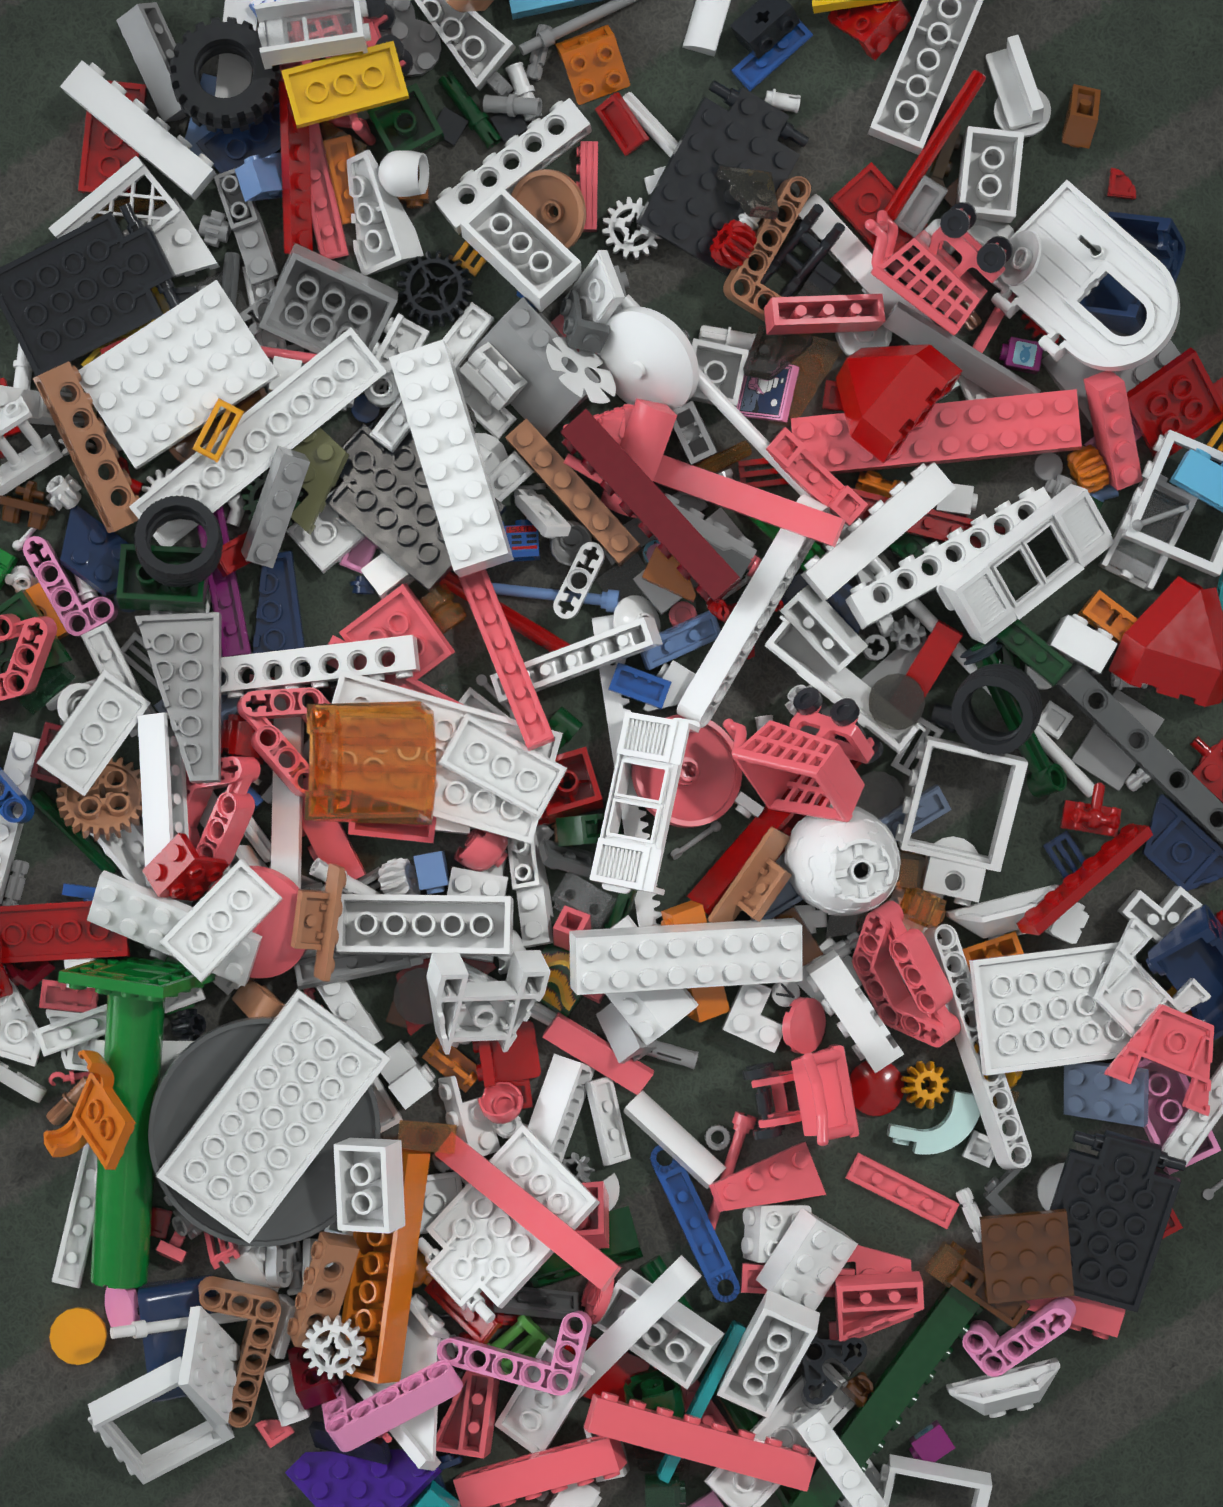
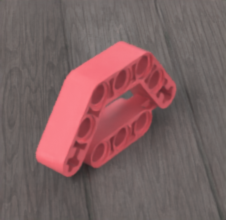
M14 614L0 615V642L19 637L6 673L0 674V702L30 694L37 687L57 632L56 623L50 617L40 616L21 621ZM3 620H6L9 624V632L7 634L1 629ZM37 625H40V629L43 630V634H40V630L37 629ZM28 649L34 653V661L32 663L26 659ZM19 675L24 679L25 683L22 690L16 684V679Z
M308 687L251 691L241 697L237 702V711L255 730L251 737V744L254 750L289 790L300 797L311 794L320 804L321 809L329 815H335L346 810L350 804L352 793L341 790L337 791V789L310 782V787L307 790L302 789L298 785V777L300 775H304L310 780L313 768L280 730L268 720L301 717L321 740L324 732L321 719L322 717H328L331 703L316 688ZM304 695H309L313 698V709H308L303 705L302 697ZM275 697H281L286 701V709L284 711H280L274 706ZM252 700V704H262L265 701V706H259L252 712L251 707H246V703ZM261 732H267L271 735V746H265L261 743ZM284 753L290 757L291 766L289 768L280 765V754ZM337 791L336 800L340 801V804L334 807V802L330 801V797L334 796Z
M229 756L221 758V782L191 783L186 771L189 840L199 856L225 859L229 865L231 864L255 809V801L251 794L247 793L251 783L256 781L260 775V764L254 757ZM227 787L226 792L222 793L217 799L200 839L197 826L213 789Z
M889 900L867 914L852 957L853 967L878 1016L885 1025L930 1046L941 1047L961 1031V1024L958 1018L950 1013L945 1006L953 998L952 988L924 934L915 928L907 931L903 924V910L896 902Z

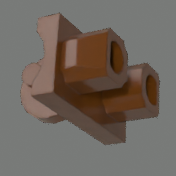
M30 480L26 487H16L15 493L22 495L23 499L0 495V504L3 505V521L19 524L22 510L30 511L27 526L45 530L49 516H55V507L34 502L35 499L43 501L45 498V492L37 491V482Z

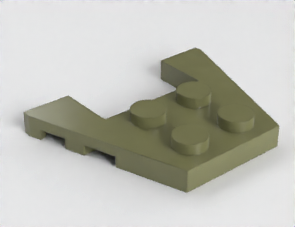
M320 427L291 449L305 454L310 461L302 487L309 495L293 511L291 516L310 535L316 527L314 524L319 513H322L325 508V500L331 488L335 486L349 457V454Z

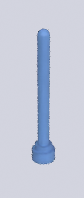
M492 583L496 595L555 601L559 592L556 589ZM608 589V592H602V594L588 593L583 604L600 605L602 609H606V612L614 613L617 604L620 602V590ZM565 590V593L570 594L566 602H571L574 596L579 600L582 595Z

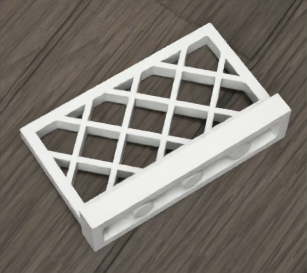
M135 156L48 229L56 238H59L92 221L97 214L104 215L110 211L113 212L114 200L119 196L130 197V204L133 209L135 198L150 199L149 216L136 214V216L140 219H148V225H151L154 233L164 227L182 210L151 174L141 159ZM143 176H146L152 183L151 195L135 194L136 182ZM131 187V193H124ZM156 189H157L158 192L162 195V197H161V196H155V190H156ZM154 200L166 201L173 210L164 217L153 216ZM109 205V211H102ZM113 212L114 216L124 217L122 213ZM153 220H159L155 225L152 226ZM127 230V234H126V233H123L124 236L129 235L128 230Z

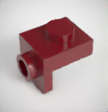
M51 960L18 962L17 964L4 963L9 970L7 973L8 978L15 985L19 986L22 984L29 990L33 989L55 969Z

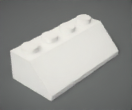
M627 915L611 928L637 926ZM686 988L605 993L646 1046L666 1033L699 1005Z

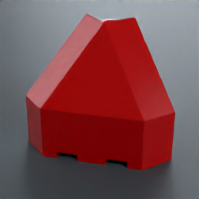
M930 344L860 348L846 358L835 378L850 437L879 461L885 463L899 452L909 433L925 422L935 403L952 390L963 370Z
M1178 576L1124 633L1109 671L1128 684L1141 688L1143 683L1154 686L1157 693L1177 699L1180 694L1194 698V704L1204 707L1220 704L1223 699V611L1217 588L1203 589L1200 585L1187 582Z

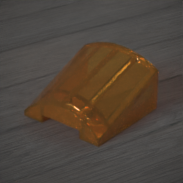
M421 701L307 704V734L310 735L309 791H305L306 821L432 825L436 792V734L434 712L431 708Z

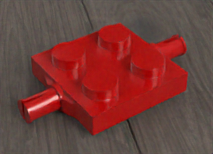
M1197 736L1190 745L1202 757L1197 767L1191 773L1223 803V738L1216 745L1209 747Z

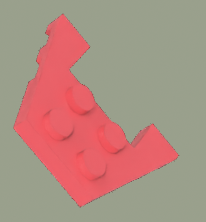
M1159 1004L1105 1070L1104 1074L1126 1084H1131L1141 1057L1191 1077L1192 1079L1182 1107L1204 1116H1209L1210 1105H1208L1209 1091H1211L1210 1063H1212L1214 1025L1166 1005Z
M857 1245L847 1261L855 1262L856 1275L912 1272L911 1259ZM914 1313L892 1322H884L874 1326L872 1330L861 1331L847 1338H862L913 1318ZM828 1321L829 1340L839 1341L836 1321Z

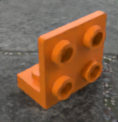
M609 25L555 44L558 54L564 63L575 99L579 105L630 86L615 35Z

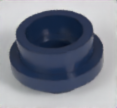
M356 576V581L350 582V586L353 587V594H375L374 587L365 576Z

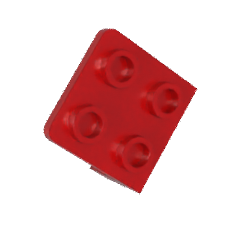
M901 0L834 10L828 15V20L832 25L858 40L866 54L875 61L887 50L889 44L905 29L908 22L912 19Z
M178 833L142 871L158 897L195 901L204 895L205 890L214 881L222 877L229 864L225 859L199 856L187 835Z
M522 1022L516 1031L517 1037L507 1052L502 1051L498 1040L472 1041L474 1053H480L481 1064L476 1065L478 1081H484V1087L496 1086L497 1082H510L540 1076L541 1067L533 1022Z

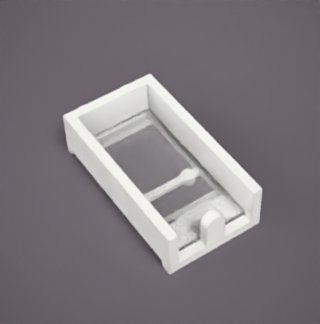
M280 0L254 5L259 22L258 35L262 46L259 49L265 69H271L273 65L361 51L368 53L366 41H371L372 39L369 23H364L363 17H368L366 0Z
M1160 474L1141 521L1188 504L1190 510L1145 525L1139 532L1175 546L1198 498L1179 487L1167 483L1168 478ZM1142 477L1143 481L1139 483L1138 487L1142 488L1145 477ZM1130 501L1112 537L1115 543L1105 551L1098 566L1150 591L1153 590L1169 557L1121 537L1124 531L1120 529L1122 520L1126 513L1131 514L1135 505Z

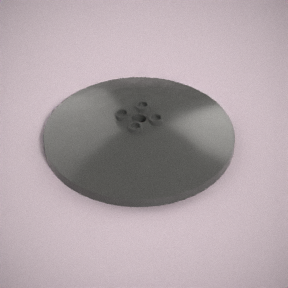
M276 1017L245 1018L216 1027L192 1042L173 1061L156 1090L149 1116V1151L155 1174ZM369 1086L250 1244L157 1177L158 1182L173 1206L187 1220L204 1232L221 1240L239 1245L269 1247L285 1245L310 1237L337 1221L334 1144L348 1138L380 1139V1114L372 1086Z

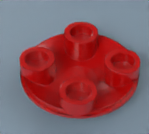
M868 1061L859 1064L850 1074L855 1107L862 1113L870 1116H882L893 1111L901 1102L904 1094L901 1092L904 1082L901 1080L902 1076L898 1069L890 1063L875 1073Z

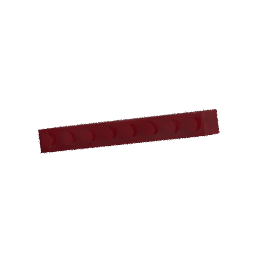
M587 409L560 431L565 438L562 444L572 455L576 451L584 459L581 465L590 475L596 472L603 480L600 483L601 487L610 496L615 493L622 502L619 504L621 509L629 517L634 514L641 521L638 525L640 530L648 538L654 536L661 543L657 546L660 552L668 560L673 557L680 564L676 569L687 581L692 577L699 585L695 590L706 602L712 599L716 604L741 582L737 573Z

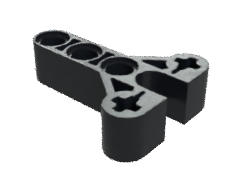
M815 1335L809 1347L817 1348L820 1351L821 1357L817 1360H811L805 1353L800 1362L804 1382L801 1399L806 1407L810 1409L822 1407L838 1388L823 1373L822 1366L824 1364H835L848 1377L858 1369L867 1355V1346L863 1340L853 1337L839 1342L837 1340L819 1339ZM856 1347L859 1350L857 1356L854 1355L844 1362L848 1356L849 1349L853 1350ZM824 1385L819 1395L820 1399L815 1397L812 1400L809 1397L811 1393L809 1389L815 1391Z

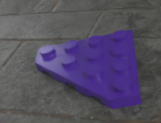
M404 1449L390 1450L392 1459L388 1465L333 1451L305 1452L285 1473L315 1507H407L442 1470L439 1467L435 1471L419 1469Z

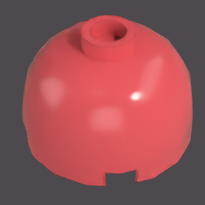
M476 828L472 829L467 836L469 838L465 843V849L459 846L454 859L472 871H485L493 865L498 868L508 856L505 852L508 845V837Z

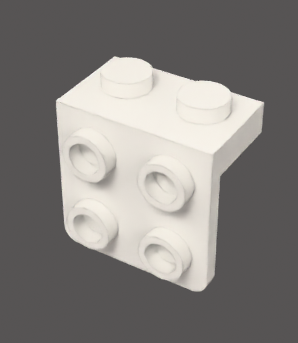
M768 1204L747 1207L743 1212V1223L745 1224L744 1238L741 1242L743 1258L757 1263H766L801 1208L812 1213L811 1207L807 1205Z

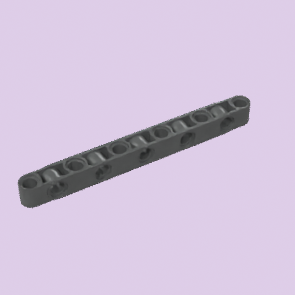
M1074 662L1070 670L1057 683V687L1223 848V803L1081 665ZM1092 693H1096L1100 697V704L1095 709L1090 707L1088 703L1089 696ZM1134 732L1138 733L1141 739L1140 744L1136 748L1131 747L1129 744V737ZM1173 772L1179 773L1181 781L1176 787L1171 786L1169 782L1170 775ZM1217 811L1221 816V821L1217 826H1212L1210 816L1213 812Z

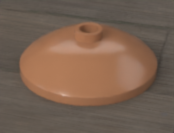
M551 169L531 172L517 183L511 196L567 249H570L580 238L586 222L585 201L576 183L564 173ZM555 207L558 208L557 216L553 213Z

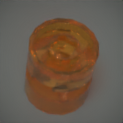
M446 583L419 600L442 634H445L468 617L460 603L453 602L454 595Z

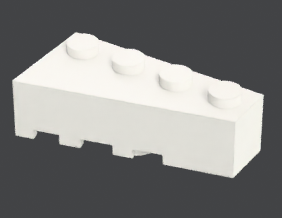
M415 0L479 90L486 85L488 78L502 66L516 49V46L476 11L459 12L453 9L445 0Z
M834 949L806 967L810 974L806 980L815 993L819 990L825 997L821 1001L830 1016L836 1013L840 1019V1022L836 1025L845 1038L852 1037L856 1043L852 1046V1049L860 1061L866 1058L874 1072L877 1073L904 1055Z

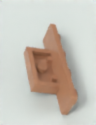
M770 827L721 900L714 907L708 917L710 923L734 921L741 910L745 911L753 919L761 921L792 876V874L775 862L790 840L787 834L774 827Z
M333 863L328 865L325 891L298 889L291 947L295 949L317 950L314 977L325 982L330 981L331 974L335 969L334 947L339 939L337 925L338 918L343 910L341 902L342 889L345 888L347 881L345 868Z

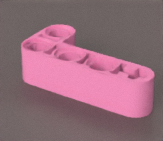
M33 536L24 542V556L69 634L81 637V635L105 623H111L116 618L118 608L114 601L106 597H97L86 604L82 602L64 567L60 564L54 549L47 540L39 536ZM35 543L43 546L40 552L43 558L47 560L51 558L50 561L42 562L38 555L32 554L35 550ZM55 567L58 571V577L55 581L48 582L45 578V572L47 569ZM63 592H69L72 597L71 603L66 607H62L59 604V596ZM104 602L108 603L110 606L109 615L100 618L97 614L98 606ZM82 616L86 622L85 627L82 631L76 632L72 626L73 620L76 617Z
M1058 1297L1002 1336H999L986 1321L975 1320L970 1324L967 1333L963 1337V1347L985 1374L991 1377H998L1068 1330L1075 1316L1076 1306L1069 1298ZM1033 1327H1041L1045 1332H1037ZM977 1334L980 1337H982L983 1340H976L972 1335ZM1012 1341L1019 1342L1023 1347L1014 1346ZM991 1356L998 1357L1001 1362L993 1361Z

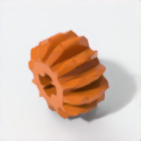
M1091 444L1082 446L1081 450H1074L1067 456L1070 474L1074 481L1077 482V486L1087 489L1089 493H1095L1109 484V473L1103 457L1100 456L1099 451Z

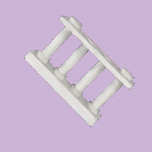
M23 397L7 404L5 408L0 410V451L8 460L0 466V495L2 496L63 457L51 434L41 439L27 419L33 415ZM16 426L19 427L32 444L19 454L16 453L3 436Z

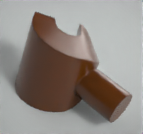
M859 1372L856 1377L847 1379L841 1385L840 1390L858 1408H861L867 1401L866 1397L873 1392V1384L867 1378L866 1373Z

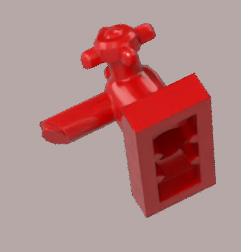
M1099 782L1094 785L1091 804L1069 800L1064 801L1060 828L1116 837L1118 835L1122 809L1102 806L1105 785Z

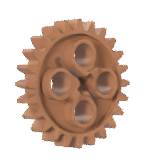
M122 757L116 763L111 758L92 785L93 787L89 789L85 796H82L60 780L62 788H57L59 798L56 799L60 818H64L66 827L72 825L74 834L82 829L83 838L85 839L92 833L94 834L95 841L99 839L100 835H104L106 840L109 841L112 833H115L118 838H121V830L123 829L131 833V823L137 826L140 825L139 816L142 817L140 769L134 771L132 762L124 766ZM115 782H120V783H121L120 785H116V786H115V785H111L112 783H115ZM118 806L124 807V808L121 809V810H115V809H114L115 807H118ZM88 810H95L94 813H85Z

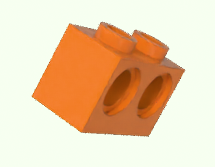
M1101 590L1094 592L1077 614L1089 622L1088 624L1096 630L1101 628L1112 634V641L1116 642L1118 647L1124 633L1137 621L1136 617Z

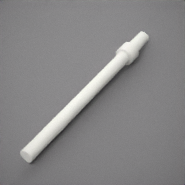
M222 1313L209 1314L218 1324L248 1320ZM189 1317L146 1322L145 1320L133 1321L131 1325L111 1327L110 1336L112 1339L130 1336L137 1339L147 1337L148 1334L187 1329Z

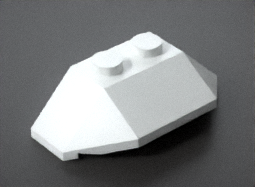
M1054 884L945 911L946 916L979 937L988 938V940L1003 936L1005 933L1016 931L1017 935L1026 934L1021 933L1016 923L1025 916L1026 911L1036 907L1044 900V896L1048 892L1055 890L1059 885Z
M1055 1357L1011 1368L998 1377L983 1375L947 1384L946 1388L951 1396L982 1415H989L990 1418L1000 1417L1006 1414V1410L1017 1408V1411H1024L1033 1408V1403L1040 1402L1060 1369V1363Z

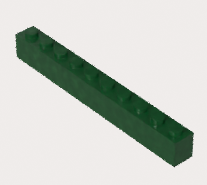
M966 1279L964 1283L971 1287L972 1283ZM950 1283L945 1287L873 1386V1392L866 1397L865 1405L861 1408L857 1407L837 1435L863 1472L868 1468L869 1464L866 1461L872 1453L877 1455L885 1444L883 1438L888 1431L893 1432L901 1423L902 1417L900 1415L906 1407L910 1409L919 1398L917 1392L923 1384L928 1385L936 1374L934 1368L940 1361L945 1362L953 1351V1348L950 1346L956 1338L961 1339L967 1333L970 1327L967 1324L973 1315L978 1316L984 1309V1307ZM818 1461L814 1466L808 1491L797 1489L787 1504L790 1507H834L838 1500L842 1502L845 1497Z

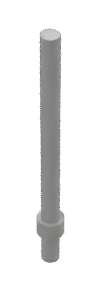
M611 0L551 30L547 28L538 32L537 37L520 44L519 49L523 56L542 46L545 49L555 44V40L638 0Z

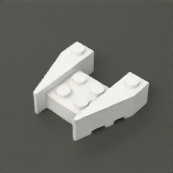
M540 950L513 951L506 981L467 982L469 973L459 953L431 954L426 978L435 1032L445 1055L450 1054L452 1042L498 1040L503 1052L509 1050L517 1037L516 1031L523 1021H528L532 1014L531 1008L536 1001H541L546 991L551 971Z

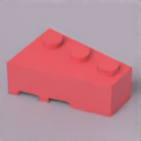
M466 1370L462 1378L463 1387L453 1397L452 1403L437 1432L436 1451L484 1459L491 1453L500 1379Z

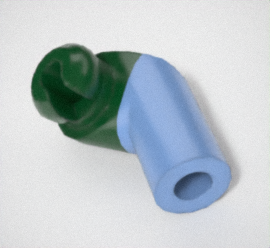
M1110 484L1095 493H1089L1099 512L1104 500L1119 496L1118 491Z

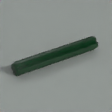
M39 790L32 796L31 802L102 872L105 870L114 874L119 869L113 860L89 836L86 839L83 838L82 829L74 834L72 825L66 827L64 818H60L57 804L43 790Z

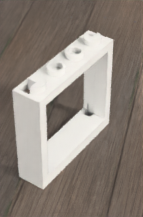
M1168 430L1164 436L1159 435L1153 447V450L1157 451L1153 462L1148 461L1143 470L1142 476L1146 479L1142 488L1137 487L1132 496L1131 503L1135 505L1131 514L1126 513L1122 520L1120 529L1124 531L1121 537L1217 577L1223 570V530L1211 559L1208 561L1136 531L1132 527L1133 521L1141 520L1173 443L1194 451L1196 448H1199L1210 454L1212 460L1223 463L1222 451Z
M925 735L924 742L919 741L917 746L916 758L919 759L917 770L912 769L910 774L909 786H912L910 797L906 796L904 799L902 813H905L903 824H898L895 840L899 841L898 845L901 850L1001 872L1028 761L1024 757L1011 754L989 755L978 752L967 744ZM933 747L1011 765L988 856L910 838Z
M181 1356L88 1404L91 1414L88 1417V1421L92 1425L94 1433H100L105 1446L113 1448L117 1460L120 1463L124 1461L131 1476L135 1474L143 1485L234 1438L233 1430L229 1423L217 1425L190 1397L189 1399L207 1421L142 1455L113 1422L118 1417L178 1387L182 1362Z
M889 1454L888 1463L882 1464L880 1481H883L882 1490L877 1489V1492L888 1505L887 1507H889L896 1473L975 1488L971 1507H988L992 1490L991 1473Z

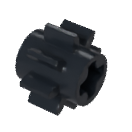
M196 1008L177 1011L178 1017L171 1020L173 1036L180 1038V1041H195L206 1032L205 1018L197 1014Z

